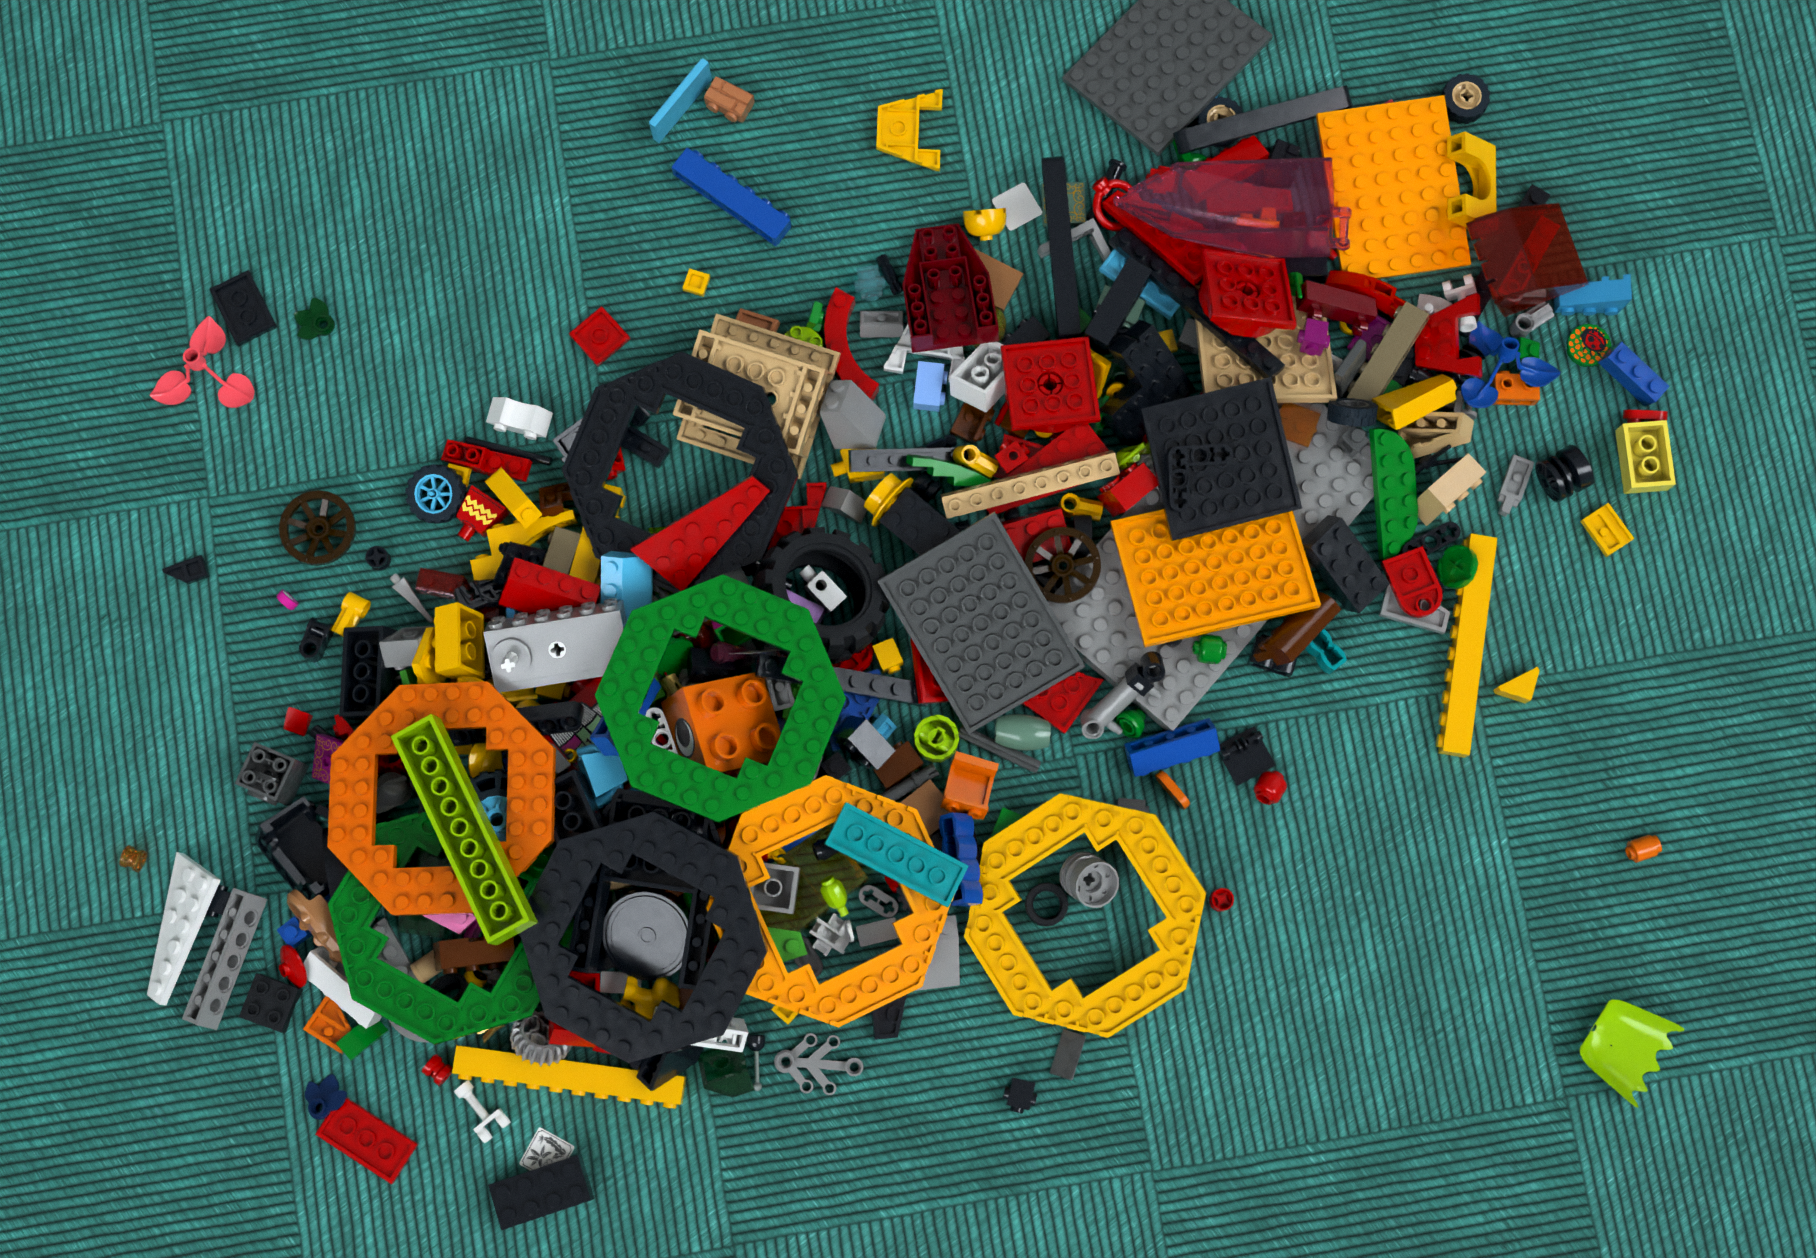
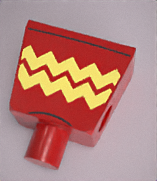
M472 485L456 516L464 524L457 535L467 542L475 532L485 538L487 537L486 530L492 529L493 525L500 524L510 512L506 507Z

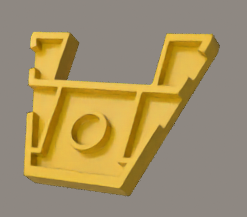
M943 89L935 90V92L926 95L920 94L912 99H902L878 106L876 150L934 171H940V150L918 149L919 111H942Z

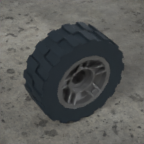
M1337 398L1336 401L1329 400L1327 420L1339 425L1354 427L1375 425L1378 405L1371 401L1355 398Z

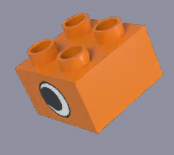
M756 672L695 684L682 687L662 701L663 712L678 754L734 778L738 777L746 757L768 766L781 731L765 679L755 677Z

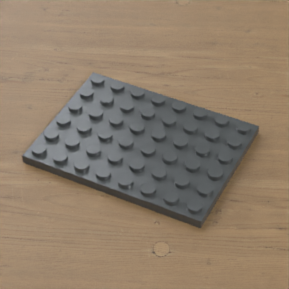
M1138 0L1062 78L1064 83L1151 152L1159 156L1174 141L1173 133L1185 129L1272 40L1273 35L1228 0Z
M995 511L877 580L968 734L1085 667Z

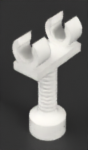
M1472 274L1463 276L1465 286L1453 289L1450 280L1442 282L1447 301L1455 299L1460 301L1468 295L1477 293ZM1474 316L1462 317L1458 320L1461 332H1471L1477 328Z
M467 1080L454 1093L459 1099L465 1098L482 1119V1122L473 1130L484 1143H487L493 1138L485 1128L488 1123L495 1118L498 1124L505 1128L511 1121L501 1108L491 1115L488 1114L478 1099L472 1094L474 1086Z

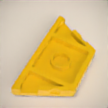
M435 627L425 629L411 663L414 674L417 676L418 684L444 683L447 678L435 672Z

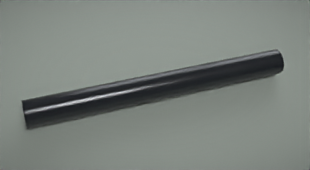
M468 436L465 441L467 444L485 447L494 452L530 459L532 462L548 466L552 463V457Z

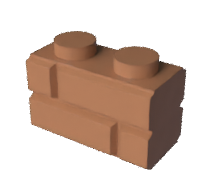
M717 76L704 95L706 107L714 113L719 111L725 114V117L731 122L739 121L743 123L755 102L754 95Z

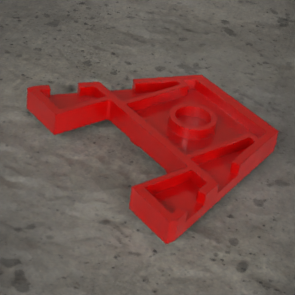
M1473 293L1429 316L1428 322L1415 341V365L1418 368L1453 372L1459 375H1471L1477 378L1482 377L1481 357L1475 356L1459 359L1458 319L1481 314L1480 295L1478 293Z
M826 482L806 483L807 506L785 507L768 550L770 547H774L780 538L792 531H798L801 534L805 528L815 527L827 488Z

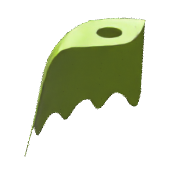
M1612 999L1608 1001L1594 1023L1593 1027L1596 1024L1595 1031L1590 1030L1582 1043L1580 1055L1583 1061L1629 1103L1638 1108L1632 1091H1648L1642 1076L1646 1072L1660 1071L1659 1064L1656 1061L1657 1051L1673 1049L1671 1042L1667 1038V1033L1671 1031L1681 1032L1684 1031V1028L1635 1005Z

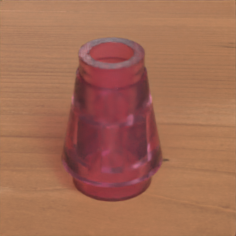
M721 641L714 643L710 651L711 659L718 664L744 660L746 654H729L745 652V648Z

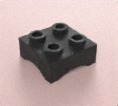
M256 973L239 1017L275 1031L286 1033L293 1010L303 989Z

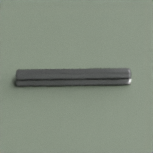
M963 725L958 731L959 738L1033 773H1036L1041 765L1039 760L1018 750L999 745L994 742V739L977 731L968 734Z

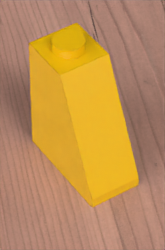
M502 467L484 481L525 529L542 515L539 509Z

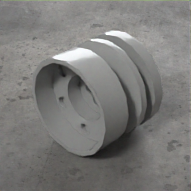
M1087 851L1076 852L1067 858L1060 870V883L1063 890L1087 907H1103L1116 896L1119 888V877L1116 870L1093 853Z

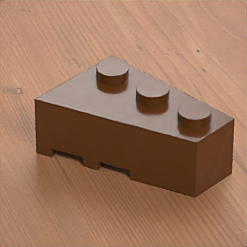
M485 936L433 943L435 971L443 970V974L457 973L459 968H465L466 972L480 970L479 966L488 965V969L502 968V964L509 962L515 952L514 939L512 937L499 945L488 944Z

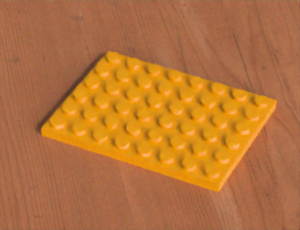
M1445 95L1316 114L1340 271L1355 272L1376 279L1471 265L1466 227L1448 220V199L1459 196L1460 190L1455 161L1447 158V137L1451 136Z
M1164 509L1110 522L1144 648L1320 608L1321 606L1293 511L1171 541Z

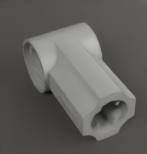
M1542 301L1529 311L1519 314L1510 325L1511 335L1514 338H1525L1530 332L1554 317L1552 307L1549 303ZM1518 323L1523 324L1526 329L1521 328Z

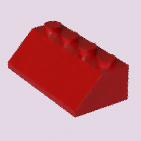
M515 557L511 563L498 605L519 612H527L528 615L536 614V611L541 609L556 611L559 610V607L572 605V608L581 607V604L586 602H595L596 604L601 585Z

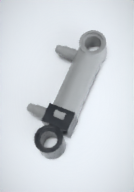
M1155 651L1145 653L1141 657V666L1135 662L1125 672L1126 677L1093 708L1082 712L1080 716L1081 729L1086 738H1099L1104 733L1105 727L1118 735L1122 734L1123 729L1113 721L1118 714L1139 695L1144 697L1149 693L1157 699L1162 696V693L1154 686V682L1162 680L1165 676L1164 662L1160 653Z

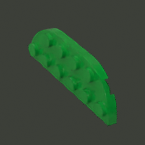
M1372 428L1369 429L1378 555L1380 560H1387L1402 551L1403 546L1411 540L1417 526L1418 504L1415 464L1411 449L1401 436L1390 430Z

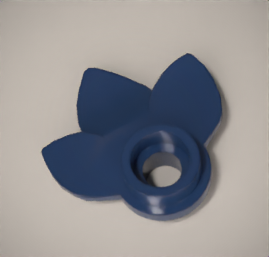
M334 1074L326 1077L320 1085L308 1082L305 1090V1099L309 1103L308 1111L317 1120L325 1119L330 1111L338 1110L347 1098V1092L339 1090V1082Z

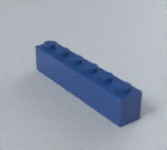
M686 148L671 168L674 176L775 247L791 229L790 216L783 210L777 211L772 207L773 205L770 201L757 197L750 187L740 185L733 175L724 174L717 164L704 160V156L697 150L692 151Z

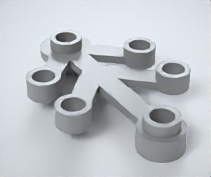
M813 1033L806 1034L804 1040L793 1050H782L777 1053L774 1059L777 1070L782 1073H790L800 1085V1090L805 1094L812 1092L814 1085L812 1081L804 1078L797 1067L807 1068L823 1087V1092L826 1095H833L837 1087L835 1083L826 1078L820 1069L846 1071L850 1076H858L864 1068L862 1061L858 1058H851L847 1062L820 1060L829 1051L840 1046V1038L836 1035L829 1036L827 1042L808 1058L797 1057L808 1047H814L817 1044L818 1038ZM808 1036L815 1038L814 1044L809 1045L806 1039ZM832 1037L838 1040V1044L834 1047L829 1044V1040ZM784 1057H788L790 1059V1064L788 1066H784L782 1064V1059ZM853 1062L859 1065V1069L856 1072L850 1069V1065ZM809 1082L811 1089L809 1091L803 1090V1083ZM827 1084L834 1086L832 1093L826 1092L825 1087Z

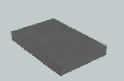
M1361 339L1357 340L1335 372L1337 398H1346L1349 393L1347 389L1353 380L1357 381L1361 375L1358 372L1366 360V342Z

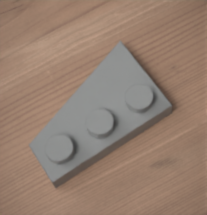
M1390 584L1385 589L1379 612L1381 617L1439 634L1445 633L1450 611L1441 605L1427 617L1417 618L1406 614L1399 607ZM1419 600V608L1424 611L1429 610V603L1426 600Z

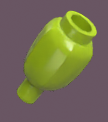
M833 875L825 877L821 880L822 887L820 890L828 906L837 909L841 917L846 916L849 913L845 906L848 897L840 880L834 879Z

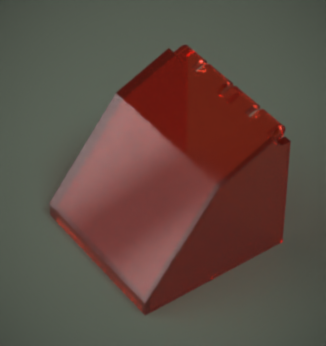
M1559 203L1508 208L1477 217L1473 221L1466 223L1471 240L1476 239L1477 241L1473 245L1479 261L1487 260V258L1489 260L1482 263L1481 267L1486 281L1496 280V282L1490 283L1488 287L1495 305L1504 317L1589 285Z

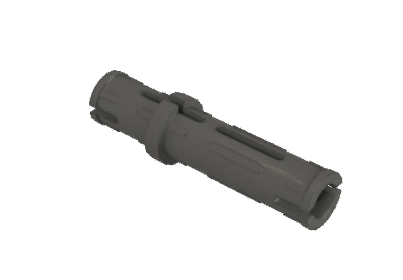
M933 763L916 773H910V777L880 795L896 801L917 787L919 788L929 779L931 780L939 776V773Z

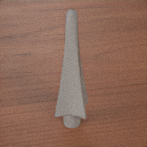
M397 573L391 576L390 580L394 583L392 588L411 603L429 623H433V618L425 610L408 581L404 577L401 579Z

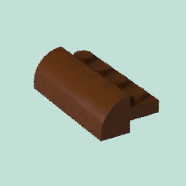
M1317 592L1321 603L1320 608L1287 615L1283 619L1284 622L1271 631V636L1258 645L1259 649L1253 654L1257 662L1273 659L1277 666L1293 662L1340 612V606L1330 596Z

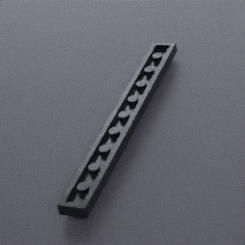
M1126 227L1110 238L1109 244L1127 260L1130 257L1152 270L1150 276L1152 282L1263 378L1271 377L1273 379L1284 369L1285 364L1255 338L1231 335L1210 321L1200 305L1199 290Z

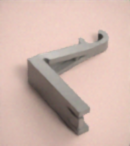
M1094 218L1071 229L1072 243L1091 234L1089 238L1102 260L1105 261L1110 255L1111 251ZM1049 241L1040 245L1037 250L1041 259L1050 255Z

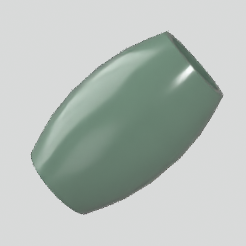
M1009 714L996 718L995 743L1014 750L1024 751L1049 747L1051 735L1050 722L1025 714Z

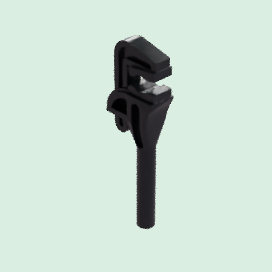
M493 579L473 580L468 584L467 589L473 594L474 600L471 601L472 596L466 592L463 585L454 590L456 602L475 611L484 607H498L503 591L500 588L504 584L495 583Z

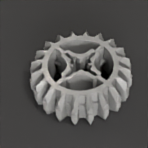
M543 1009L540 1012L535 1010L532 1017L518 1020L512 1025L510 1034L511 1049L515 1050L516 1056L522 1055V1061L530 1060L531 1065L534 1062L539 1063L540 1067L543 1063H546L548 1066L552 1062L558 1064L561 1059H565L567 1053L571 1050V1046L549 1044V1020L546 1019Z

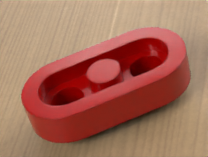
M1623 410V419H1627V423L1641 422V420H1648L1649 422L1663 421L1668 418V411Z

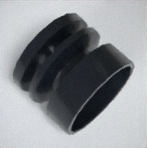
M1569 445L1557 451L1555 456L1549 455L1535 464L1536 475L1540 485L1549 498L1557 503L1563 501L1566 497L1572 496L1574 491L1580 492L1594 483L1591 466L1585 455L1575 445Z

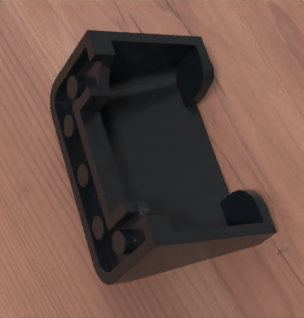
M303 796L260 824L255 841L261 852L292 890L296 889L306 899L312 900L317 895H322L323 898L328 895L329 887L323 853V828L316 821L315 804Z

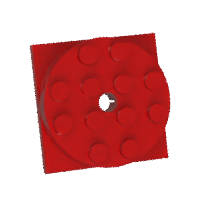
M1201 249L1199 255L1203 281L1198 295L1203 312L1210 321L1231 335L1257 338L1271 333L1276 328L1295 330L1297 323L1285 258Z
M1089 336L1001 345L1005 399L1009 409L1011 431L1032 429L1042 433H1057L1070 429L1076 424L1100 422L1101 417ZM1045 386H1052L1054 390L1050 393V390L1045 389Z

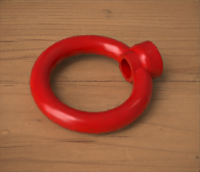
M1103 176L1091 186L1095 191L1092 203L1093 212L1101 226L1111 231H1120L1124 226L1120 222L1114 223L1109 221L1102 212L1101 201L1103 196L1112 188H1120L1128 195L1139 199V196L1134 187L1128 182L1120 179L1108 180Z

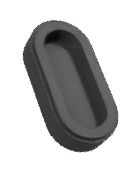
M802 936L808 955L796 958L794 961L798 967L809 963L815 977H818L822 973L823 963L814 948H812L810 941Z

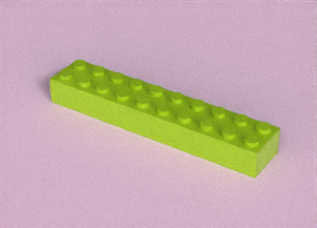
M430 714L392 735L393 743L487 943L499 945L537 924L538 921L441 718Z

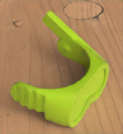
M1143 441L1139 445L1126 447L1118 451L1116 459L1119 470H1123L1132 463L1138 462L1141 459V455L1149 454L1148 443Z

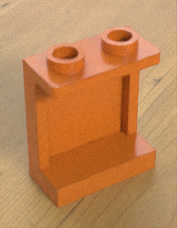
M956 751L951 760L940 807L948 812L967 813L973 819L984 820L989 809L988 802L999 763Z

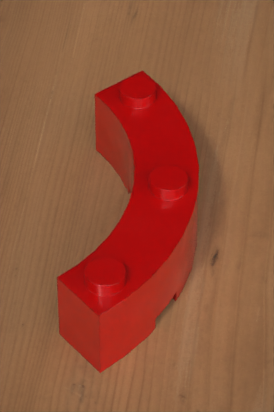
M836 287L827 306L824 325L826 348L841 353L835 376L837 380H852L874 401L879 392V383L871 379L858 366L851 354L847 341V327L855 307V297Z

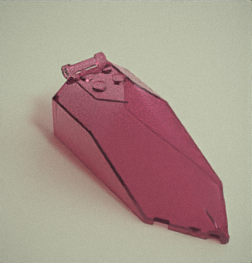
M1331 157L1177 162L1171 165V170L1162 175L1157 173L1129 188L1126 195L1122 197L1115 196L1113 199L1115 206L1171 237L1257 257L1331 256L1332 248L1342 251L1350 248L1348 229L1352 210L1349 207H1334V177ZM1339 217V238H1333L1334 218Z

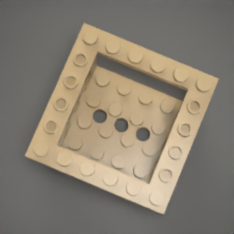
M716 314L710 333L699 329L692 356L763 386L767 394H775L776 402L771 406L799 475L798 479L801 480L821 418L819 411L830 381L834 378L841 353ZM677 399L673 415L683 418L677 440L754 464L756 457L736 449L740 439L707 429L705 426L740 437L745 428Z

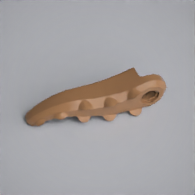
M296 889L287 894V904L292 913L300 920V929L304 931L309 930L314 936V944L320 947L324 946L329 951V957L332 961L343 964L326 900L322 895H317L312 900H308Z

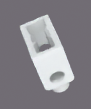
M808 565L799 573L808 583L804 586V589L820 606L825 608L826 613L831 612L847 597L825 572L821 571L817 574ZM817 582H821L823 584L822 591L816 588Z

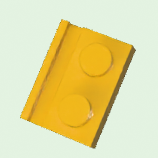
M1609 503L1580 521L1605 557H1608L1634 539Z

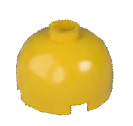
M1006 208L963 211L965 228L972 236H980V241L993 240V235L1000 234L1006 225Z

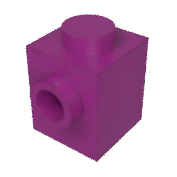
M1307 318L1303 329L1299 330L1297 342L1300 343L1299 352L1311 356H1321L1324 348L1328 349L1331 336L1327 335L1329 322Z

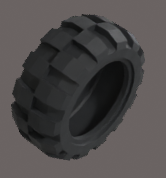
M825 527L805 528L801 534L798 531H792L780 538L774 547L769 548L755 571L751 585L790 601L786 591V575L789 572L810 565L824 568L836 574L844 581L852 594L854 601L853 619L835 626L814 624L831 663L836 664L849 660L853 654L861 653L872 642L886 621L885 613L889 609L890 602L877 582L879 578L886 575L881 563L874 564L871 557L874 554L872 550L863 542L857 545L849 540L851 534L834 529L832 534L825 533ZM777 648L778 650L789 656L790 652Z

